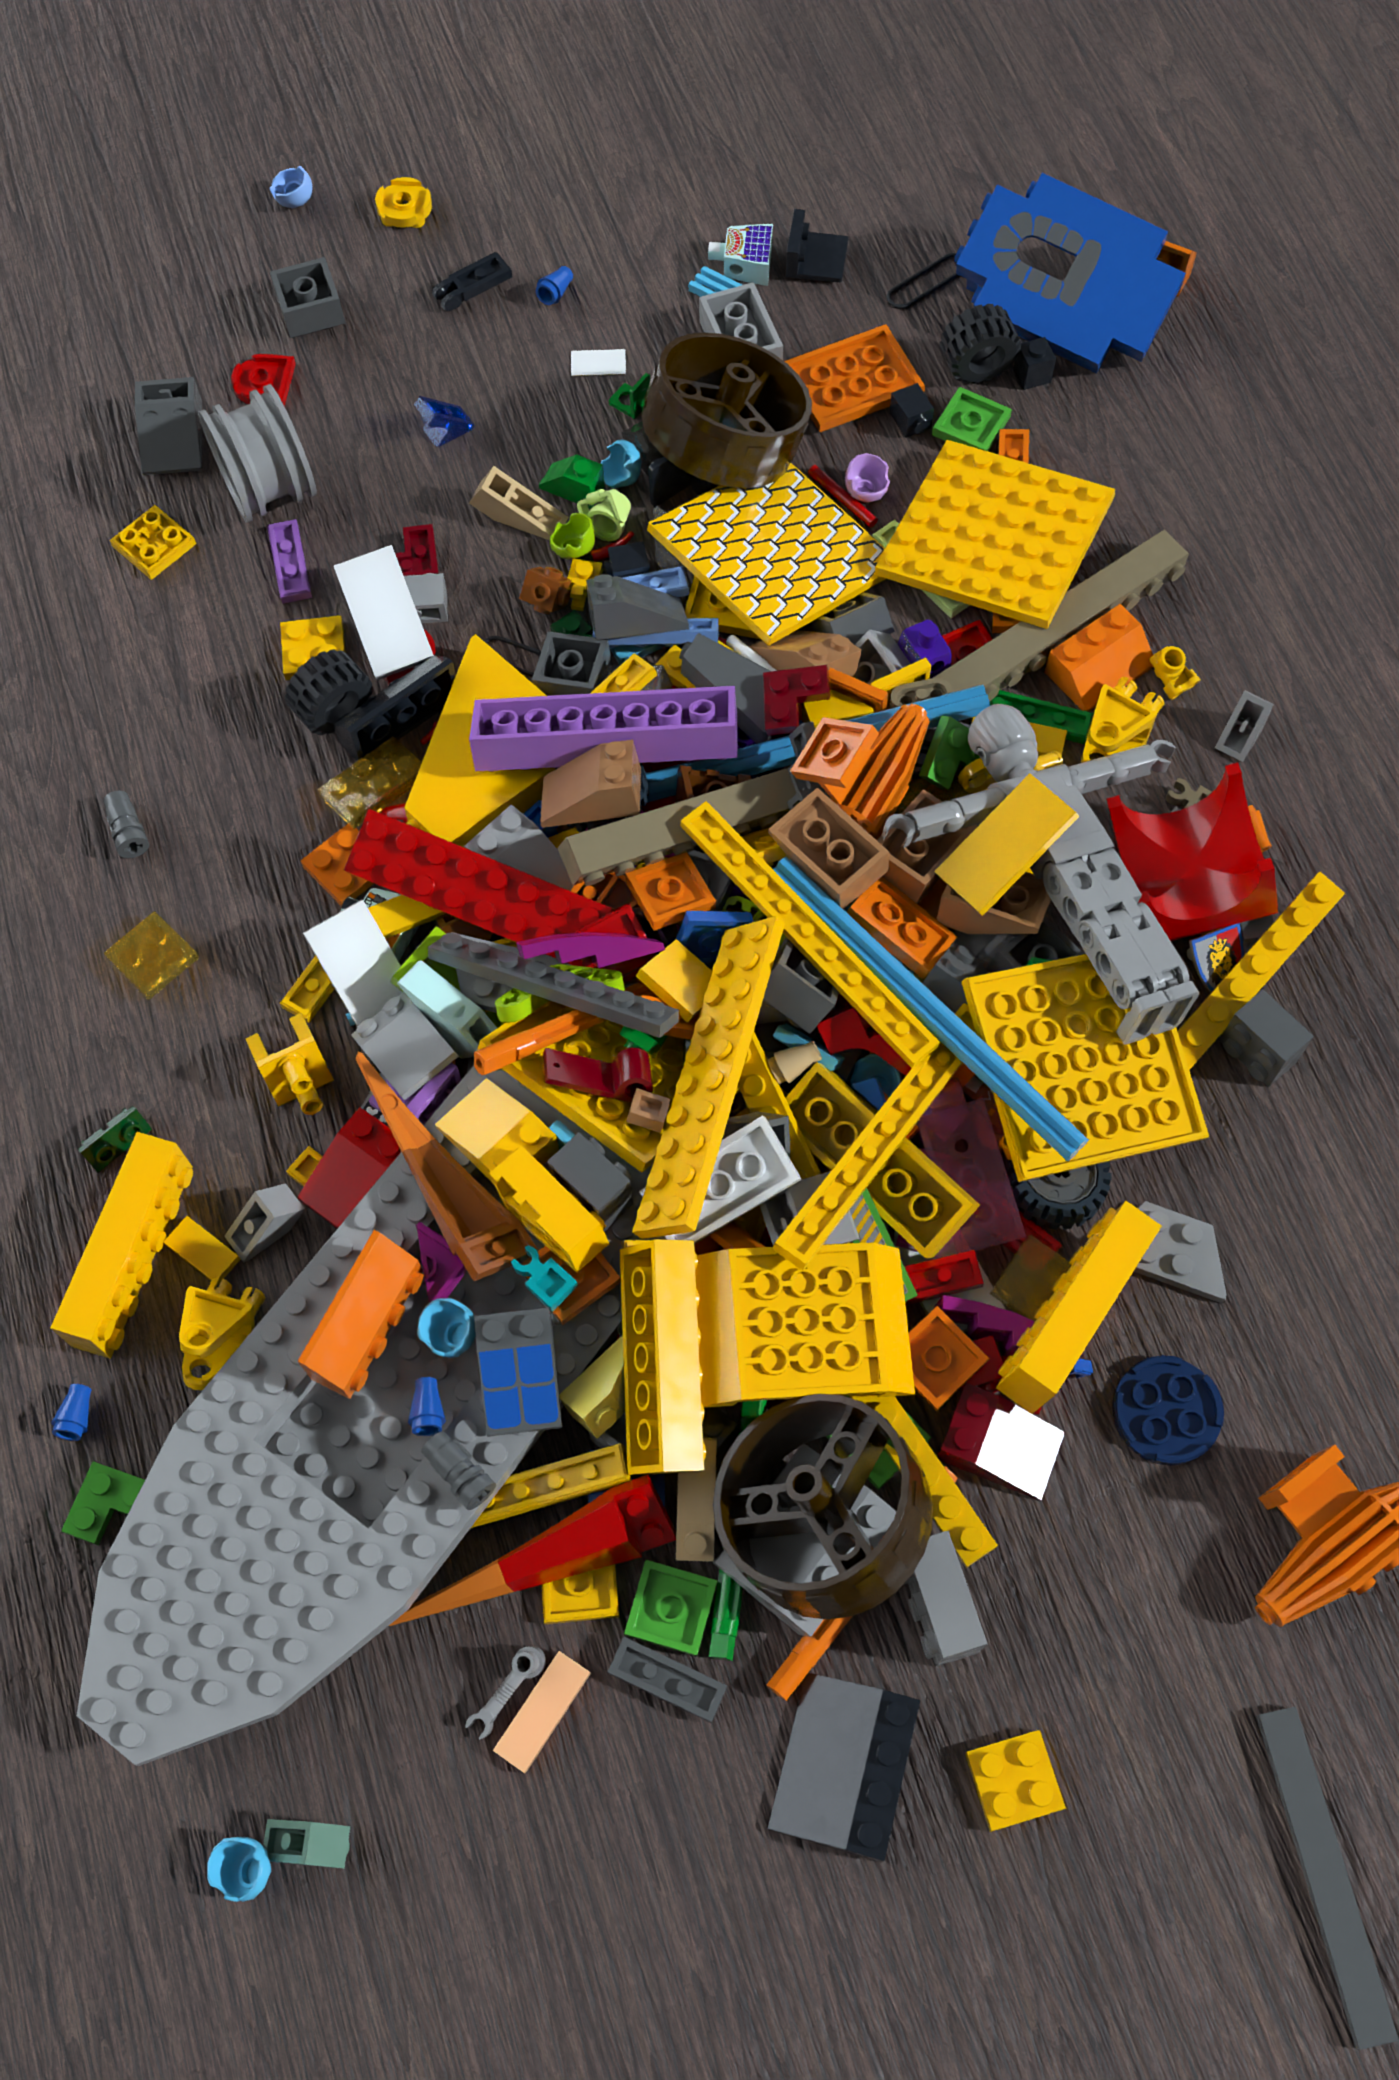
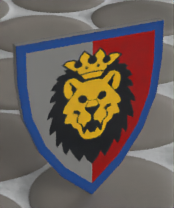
M1240 923L1223 927L1190 940V948L1187 950L1188 959L1194 961L1197 974L1211 993L1244 956Z

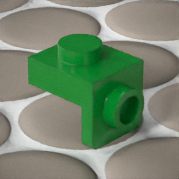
M626 1026L619 1033L626 1040L625 1048H640L645 1050L652 1058L656 1056L668 1038L667 1035L658 1038Z

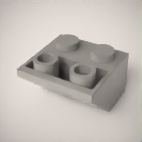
M831 1171L802 1179L759 1205L773 1246ZM850 1210L823 1245L848 1244L860 1239Z

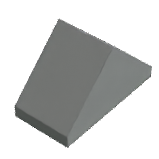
M1245 690L1215 748L1243 762L1261 733L1274 704Z

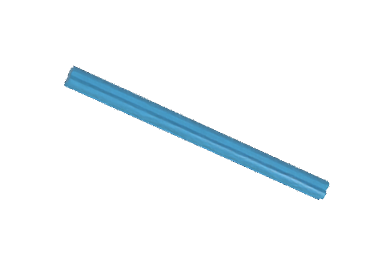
M983 684L910 703L917 704L926 710L930 721L927 729L937 727L941 716H950L956 721L976 717L990 705ZM901 706L845 721L871 724L879 731ZM789 735L737 749V758L693 760L646 773L649 788L647 803L676 795L678 767L680 765L691 766L692 770L706 771V769L720 771V774L737 776L738 774L751 776L792 765L796 762L797 758Z
M787 857L778 862L773 870L939 1041L1066 1161H1070L1089 1141L1087 1137Z

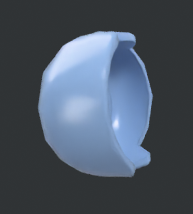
M298 166L297 169L289 168L280 171L274 177L270 191L280 205L294 209L303 206L310 199L312 194L311 178L301 166Z

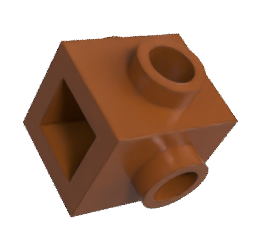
M553 567L527 569L519 599L533 604V609L538 612L551 614V612L563 609L568 604L571 592L569 587L572 580L563 577V572Z

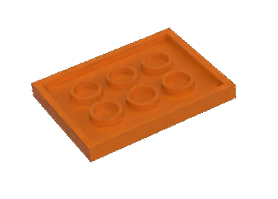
M887 324L784 361L801 377L808 388L812 400L810 417L819 433L890 407L891 394L895 391L916 383L919 384L923 392L925 391L924 383Z

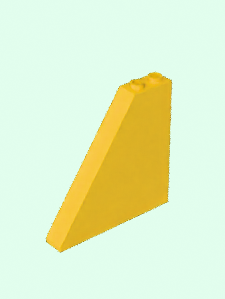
M476 634L470 638L404 807L408 820L406 824L462 847L511 804L521 813H524L538 800H542L543 776L555 769L550 767L531 768L528 770H498L494 772L475 771L469 742L475 700L547 696Z

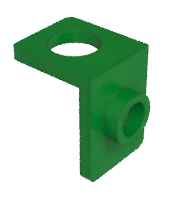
M645 373L633 387L624 383L609 399V405L635 419L643 410L645 395L651 380L650 374ZM630 394V405L622 404L619 401L623 395Z

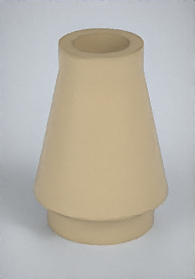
M811 1041L804 1045L774 1052V1056L767 1061L777 1082L782 1084L787 1081L790 1084L812 1065L822 1060V1056L815 1042Z

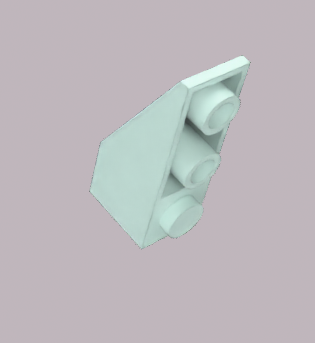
M422 960L418 961L397 982L400 988L461 1059L474 1057V1052L477 1051L480 1040L497 1029L479 1006Z

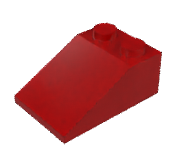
M359 1107L336 1134L297 1199L338 1229L401 1153L390 1128Z

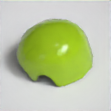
M572 513L569 522L566 524L557 522L554 533L550 536L552 551L566 560L577 559L588 554L595 542L592 520L586 514Z

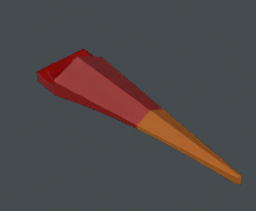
M647 1474L610 1488L581 1509L518 1548L461 1580L413 1603L404 1614L389 1626L642 1557V1552L675 1541L676 1529Z

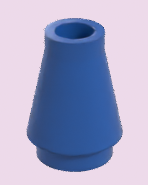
M561 266L558 270L539 279L535 290L538 299L546 305L558 303L569 283L573 280L572 271L566 266Z
M421 1377L415 1380V1390L408 1424L412 1427V1433L417 1436H434L442 1431V1425L445 1424L446 1419L437 1388V1379Z
M82 1384L70 1385L66 1397L51 1421L53 1426L52 1434L68 1441L81 1440L82 1434L86 1433L88 1428L91 1388Z

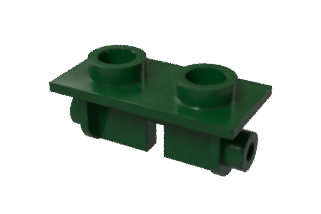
M131 1106L129 1109L124 1107L121 1113L107 1123L108 1129L103 1131L100 1128L88 1139L81 1141L83 1145L78 1148V1151L97 1173L131 1146L137 1132L147 1134L152 1130L135 1107Z

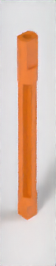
M641 981L625 988V991L632 992L639 997L646 995L658 998ZM577 1009L532 1029L524 1030L475 1051L474 1067L481 1075L489 1074L532 1055L544 1047L606 1021V1019Z
M944 1466L950 1477L956 1482L958 1478ZM851 1617L824 1619L811 1637L803 1636L766 1684L768 1688L777 1696L787 1701Z

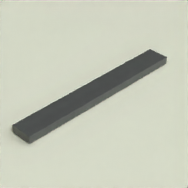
M1295 1706L1256 1715L1357 2050L1399 2041L1297 1708Z

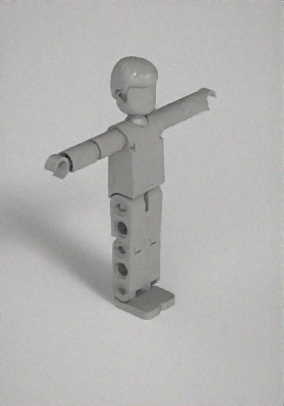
M994 704L985 708L974 718L967 738L970 749L980 756L984 767L986 766L997 783L990 784L987 790L909 811L905 815L893 814L885 822L882 832L883 840L890 829H901L907 836L903 846L905 848L911 842L914 843L980 824L1031 773L1079 815V818L1045 851L1030 869L1036 879L1043 878L1049 897L1077 941L1080 942L1081 947L1115 1003L1121 1009L1131 1008V1011L1126 1013L1116 1031L1123 1044H1130L1146 1038L1151 1033L1156 1035L1174 1029L1187 1015L1197 999L1199 991L1194 983L1189 981V973L1185 963L1147 904L1139 902L1142 896L1140 890L1120 856L1112 848L1114 847L1112 840L1082 794L1108 787V785H1118L1125 781L1150 775V769L1155 772L1164 773L1167 771L1171 761L1160 758L1157 754L1171 758L1176 747L1166 740H1156L1151 745L1139 746L1067 767L1065 764L1037 771L1033 770L1038 761L1036 736L1023 714L1016 708L1004 704Z

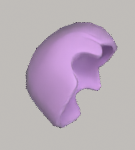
M868 453L856 455L850 461L845 473V485L848 493L856 500L869 503L880 500L887 492L890 484L887 463L876 455Z

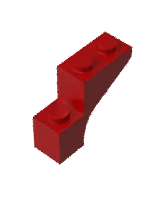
M850 1003L830 1011L817 1025L830 1055L847 1049H865L878 1055L905 1076L912 1069L875 1029L867 1031V1028L871 1027V1025Z

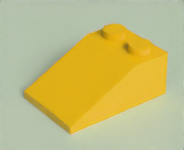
M487 1078L435 1123V1127L492 1183L489 1172L521 1145L541 1165L545 1164L559 1151L556 1134L532 1111Z

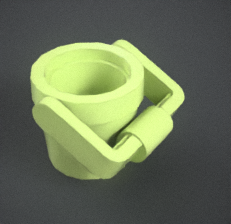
M600 489L588 493L586 499L580 500L577 503V508L580 514H586L592 520L595 537L609 542L616 541L623 533L625 522L631 509V503L625 495L616 489L608 491ZM588 504H589V505H595V504H596V506H594L593 508H591V510L589 511Z

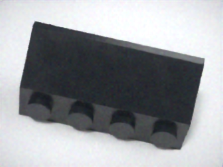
M434 655L428 660L418 663L412 671L402 678L392 681L386 689L376 696L366 699L363 705L351 713L344 714L338 722L333 724L338 742L362 766L443 709L456 677L452 660L448 657Z

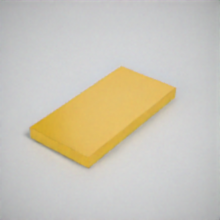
M1029 773L934 872L983 916L1079 818V815Z

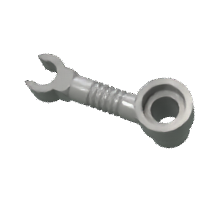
M528 1646L520 1649L512 1660V1670L505 1678V1681L502 1682L498 1690H496L479 1713L473 1714L467 1719L465 1728L471 1727L476 1719L483 1720L485 1729L479 1736V1740L491 1734L493 1722L498 1713L522 1681L526 1678L539 1676L544 1671L546 1657L540 1648ZM525 1656L530 1660V1668L528 1670L524 1668L522 1663Z

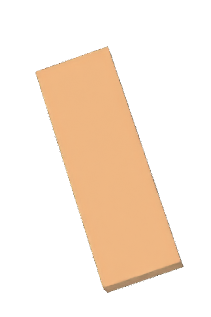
M558 1651L493 1751L526 1774L591 1673L561 1651Z

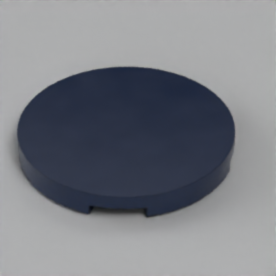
M1154 1356L1132 1366L1118 1383L1112 1405L1116 1428L1127 1446L1140 1457L1150 1462L1168 1466L1186 1464L1205 1454L1215 1443L1224 1421L1222 1398L1213 1380L1208 1374L1205 1375L1194 1365L1176 1356Z

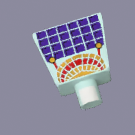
M773 224L730 226L727 228L726 243L709 242L708 260L724 261V276L730 279L768 286Z

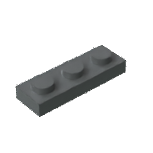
M623 1637L607 1672L609 1675L711 1724L727 1689V1685L626 1637Z

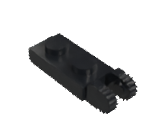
M494 252L437 283L433 287L432 294L435 299H442L441 305L443 309L450 312L460 307L463 301L465 302L512 278V270L497 252Z

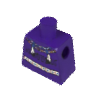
M925 620L902 631L897 645L911 664L927 658L931 664L929 679H932L951 666V650L939 633L938 626L931 620Z

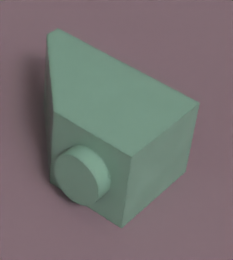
M267 1819L263 1846L268 1852L270 1862L344 1869L350 1846V1826Z

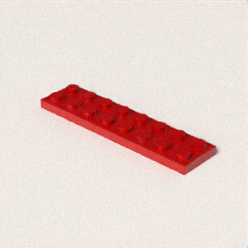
M371 809L367 811L344 868V871L515 942L549 935L570 934L614 911L611 907ZM550 952L546 954L548 956L556 958L555 952ZM580 959L566 962L573 966L584 967Z

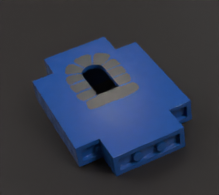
M1041 173L1037 182H1031L1025 197L1000 185H996L993 193L988 192L981 206V210H983L979 220L974 219L968 230L967 236L970 238L966 246L961 245L954 258L956 274L966 278V289L974 292L971 300L974 308L981 304L982 306L986 304L1001 306L1003 310L1007 311L1019 337L1028 341L1045 337L1053 353L1094 373L1098 372L1110 348L1142 362L1178 294L1186 274L1157 260L1165 244L1168 231L1044 173ZM1030 237L1037 238L1075 256L1076 258L1065 280L1061 281L1023 263L1017 256V247L1020 242Z

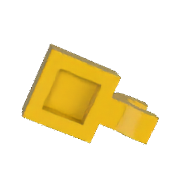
M572 559L567 577L572 580L569 587L571 590L570 598H573L572 610H584L587 597L586 580L602 575L603 566L601 562Z

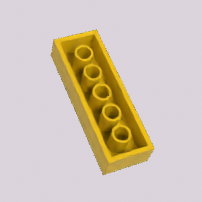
M819 1062L812 1066L785 1097L810 1152L831 1171L878 1112L834 1071H829ZM906 1137L867 1187L881 1218L925 1258H934L980 1206L978 1202Z
M136 1133L50 1327L71 1347L111 1359L114 1350L120 1348L125 1334L124 1326L128 1317H132L137 1309L139 1291L142 1284H146L150 1279L152 1273L151 1263L156 1252L161 1251L164 1246L163 1241L166 1239L165 1230L169 1221L173 1220L178 1213L180 1206L179 1198L183 1188H187L190 1185L193 1177V1166L176 1143L144 1133Z
M1125 1201L1116 1210L1110 1207L1102 1219H1098L1086 1235L1089 1238L1084 1247L1080 1246L1071 1258L1069 1264L1072 1266L1067 1273H1063L1052 1288L1054 1294L1049 1301L1045 1300L1036 1312L1034 1318L1037 1320L1031 1328L1028 1327L1016 1343L1019 1347L1013 1356L1010 1355L999 1369L998 1374L1002 1376V1379L996 1386V1389L1031 1414L1058 1393L1162 1225L1128 1201Z
M654 1239L620 1249L628 1475L669 1474L704 1470L706 1447L702 1434L704 1407L701 1403L700 1389L703 1372L699 1364L701 1332L697 1321L699 1293L696 1289L695 1276L698 1259L694 1252V1241Z

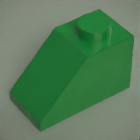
M577 454L554 462L539 483V489L578 503L580 500L586 499L588 493L605 488L603 464ZM588 504L589 509L593 508L594 505Z

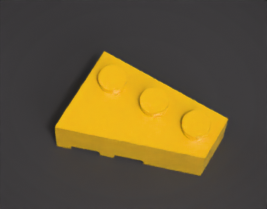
M522 1145L489 1172L506 1209L520 1220L524 1228L575 1272H579L609 1245L604 1232L606 1224L601 1217L594 1211L588 1212L578 1198L567 1191Z

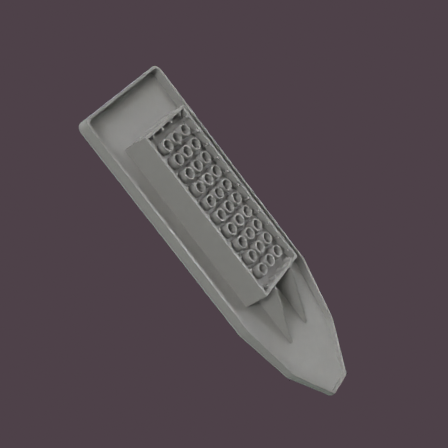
M473 1066L423 1126L479 1184L505 1207L495 1185L435 1127V1123L486 1078L532 1111L548 1128L558 1120L575 1135L580 1132L587 1140L590 1137H594L500 1068L489 1074L481 1075ZM595 1139L606 1152L604 1156L612 1164L616 1161L622 1164L631 1175L629 1180L633 1188V1205L605 1231L609 1245L601 1251L602 1255L620 1276L621 1241L667 1239L665 1236L641 1239L632 1233L637 1211L643 1198L639 1191L646 1187L652 1165L641 1173ZM402 1152L173 1425L99 1570L76 1716L136 1766H141L277 1716L398 1619L411 1607L545 1431L487 1437L476 1337L471 1347L455 1358H443L434 1354L418 1338V1318L425 1306L429 1304L424 1277L415 1294L410 1293L403 1305L405 1306V1312L397 1326L392 1325L385 1337L387 1344L379 1358H373L366 1371L369 1374L364 1386L359 1392L354 1391L350 1399L311 1380L297 1362L374 1230L380 1232L418 1259L422 1269L421 1251L416 1229L417 1223L421 1222L443 1236ZM546 1162L542 1166L549 1172L548 1163ZM525 1228L539 1251L545 1245ZM513 1266L475 1282L467 1271L448 1297L467 1306L474 1316L547 1308L526 1288L525 1282L527 1279L525 1276L517 1274ZM621 1283L563 1326L550 1311L553 1321L559 1394L599 1358L619 1334L617 1328L622 1324ZM432 1377L437 1379V1388L446 1419L445 1424L442 1425V1431L452 1441L457 1439L473 1456L470 1461L474 1465H480L484 1470V1474H488L496 1483L493 1493L482 1504L472 1510H467L458 1500L459 1497H456L451 1492L452 1486L445 1482L421 1452L424 1444L432 1436H417L412 1433V1427L408 1424L415 1390V1380L418 1378ZM560 1400V1408L562 1409L564 1405Z

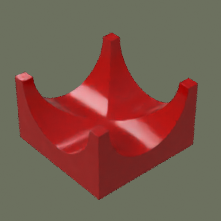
M1238 762L1225 766L1224 776L1220 784L1207 797L1190 807L1164 814L1139 813L1125 806L1119 795L1106 798L1118 855L1142 894L1139 902L1147 904L1170 941L1278 913L1275 868L1272 859H1264L1251 820L1242 772Z

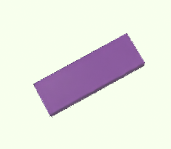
M297 520L267 525L282 604L312 598Z

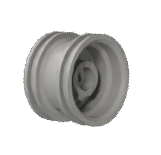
M271 384L263 386V394H260L257 390L250 391V404L230 412H225L220 404L212 406L213 413L209 415L206 410L198 411L199 419L214 459L246 523L253 521L252 514L256 512L260 517L266 516V503L286 495H291L296 503L303 501L302 494L307 493L309 497L317 495L315 481L304 449L279 395Z

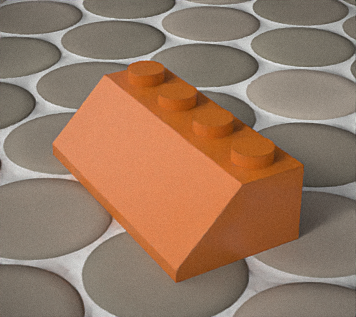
M376 1230L372 1232L297 1361L311 1380L348 1399L351 1398L354 1391L359 1392L364 1386L369 1374L366 1371L373 1358H379L387 1344L385 1337L392 1325L397 1326L405 1312V1306H403L410 1293L415 1294L424 1277L421 1274L423 1269L418 1259Z

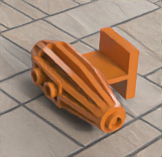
M917 704L902 705L879 731L871 724L823 717L790 772L796 779L819 783L836 805L874 839L878 840L882 835L886 820L895 813L910 788L908 784L930 722L927 712Z
M1334 1444L1312 1454L1258 1498L1267 1510L1278 1507L1302 1537L1255 1596L1258 1604L1255 1606V1610L1268 1625L1274 1623L1282 1627L1349 1593L1356 1592L1358 1595H1361L1376 1583L1373 1576L1380 1570L1384 1569L1386 1572H1389L1399 1565V1482L1359 1491L1337 1465L1345 1456Z

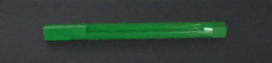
M768 1400L742 1401L737 1437L754 1419L766 1412ZM719 1569L712 1620L709 1657L716 1660L733 1661L743 1588L721 1569Z

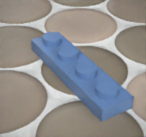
M719 618L687 619L689 630L608 639L609 648H615L619 645L647 647L650 644H664L668 647H672L675 644L678 646L687 641L692 643L698 633L718 643Z

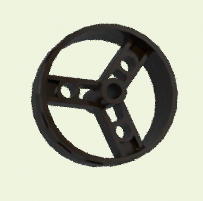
M706 332L693 333L674 339L666 345L661 353L645 395L642 422L651 443L678 468L714 484L735 488H754L775 482L786 473L809 424L807 422L812 412V400L808 388L801 377L786 362L772 352L757 344L734 336ZM760 414H762L775 427L777 432L774 431V429L765 421V419Z
M813 1394L796 1397L772 1407L754 1419L736 1438L723 1459L715 1482L713 1511L715 1527L723 1548L749 1582L786 1610L803 1617L828 1620L851 1617L876 1607L895 1594L911 1577L925 1553L932 1531L933 1502L928 1480L916 1455L886 1418L858 1400L842 1395ZM832 1435L815 1466L809 1464L800 1465L789 1473L786 1483L762 1486L771 1470L786 1455L807 1442L822 1436ZM887 1443L896 1449L902 1473L901 1497L893 1522L881 1542L873 1548L859 1525L857 1515L851 1508ZM841 1474V1476H840V1478H839V1480H838V1482H837V1484H836V1487L833 1488L832 1485L834 1484V1482L836 1481V1479L838 1478V1476ZM798 1506L801 1511L790 1512V1509ZM815 1532L839 1574L822 1581L807 1583L775 1580L758 1572L751 1555L749 1539ZM854 1547V1549L849 1554H847V1552Z

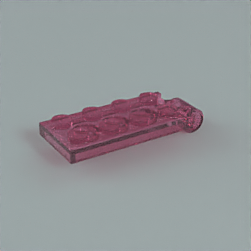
M958 1076L951 1078L930 1105L932 1113L925 1116L922 1115L917 1122L928 1158L980 1204L977 1210L952 1236L957 1254L971 1250L978 1252L1027 1237L984 1097L976 1098L977 1100L966 1103ZM966 1140L968 1142L967 1151L963 1153L956 1151V1142Z

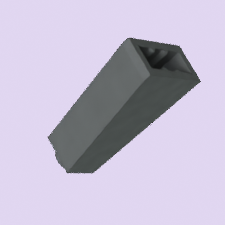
M700 633L696 635L692 643L687 641L679 655V659L682 660L680 673L696 688L735 686L737 726L756 744L771 740L774 735L767 736L765 731L763 672L771 671Z

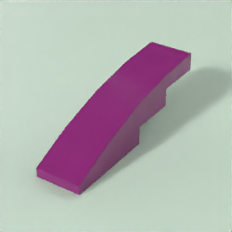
M582 932L557 934L516 942L519 954L523 959L555 952L556 960L563 964L591 956L592 963L598 968L665 950L664 943L656 939L618 933Z
M943 1295L933 1306V1309L938 1306L954 1323L968 1324V1337L971 1339H981L993 1335L995 1342H1002V1356L1005 1357L1014 1355L1019 1348L1016 1345L1019 1338L1028 1327L1031 1328L1035 1321L1002 1308Z

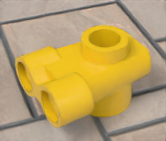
M1167 646L1149 659L1154 667L1156 676L1165 685L1163 690L1170 700L1175 699L1201 681L1193 669L1189 670L1184 665L1186 656L1178 647Z

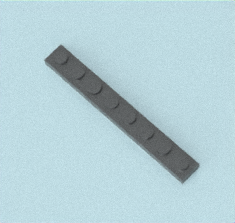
M447 933L428 946V958L658 1038L662 1037L679 1022V1010L666 1006L662 1002L636 996L632 992L622 991L604 985L602 982L592 981L577 976L572 972L547 966L543 962L523 959L513 952H505L490 947L486 943H478L463 938L459 934Z

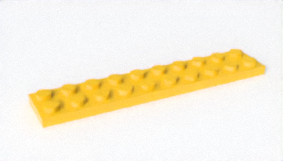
M777 916L727 929L721 939V946L716 962L713 965L707 991L704 994L703 1007L700 1010L694 1027L695 1030L685 1056L679 1081L676 1085L673 1101L666 1117L661 1140L657 1146L652 1169L647 1178L644 1195L637 1211L632 1233L641 1239L694 1232L696 1230L785 923Z

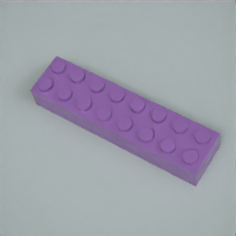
M735 686L475 700L469 737L475 771L490 772L512 769L559 768L599 744L631 739L634 741L639 763L737 758Z

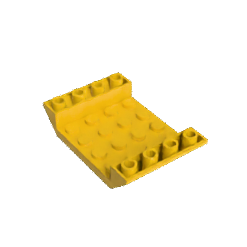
M874 1242L822 1245L803 1271L772 1249L773 1247L726 1249L697 1255L698 1264L695 1276L696 1289L699 1293L697 1321L701 1332L699 1364L703 1372L700 1384L703 1407L733 1406L737 1402L793 1399L813 1394L842 1396L877 1394V1397L915 1394L899 1248Z

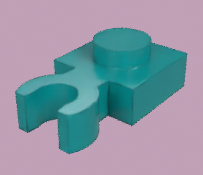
M527 1245L525 1251L532 1258V1261L528 1265H521L516 1259H513L511 1261L513 1269L521 1276H530L525 1282L526 1288L553 1312L578 1287V1283L552 1258L543 1265L540 1262L537 1250Z

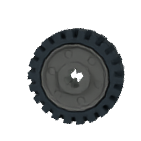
M1008 1160L1004 1172V1186L1008 1187L1006 1194L1009 1200L1015 1199L1013 1207L1017 1211L1025 1210L1023 1217L1028 1221L1035 1217L1037 1218L1036 1225L1043 1227L1047 1222L1049 1223V1229L1057 1230L1062 1225L1063 1229L1067 1230L1071 1229L1074 1224L1077 1227L1083 1225L1087 1219L1093 1218L1100 1209L1110 1189L1112 1173L1108 1172L1111 1166L1108 1161L1018 1182L1013 1162Z

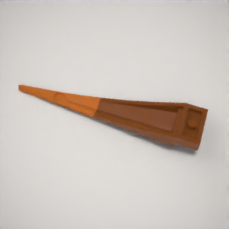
M358 1051L356 1061L453 1256L458 1255L473 1281L475 1282L511 1267L513 1259H516L519 1263L525 1261L530 1257L525 1251L527 1245L532 1246L538 1251V1248L520 1220L497 1201L450 1155L400 1100L363 1053Z

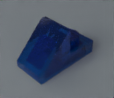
M419 396L414 404L421 414V420L425 423L423 431L436 447H440L464 435L475 427L461 406Z

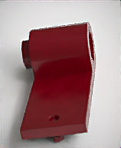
M545 1048L543 1051L545 1083L630 1103H632L636 1088L653 1093L650 1058L648 1053L640 1048H627L620 1051L612 1063L550 1048Z

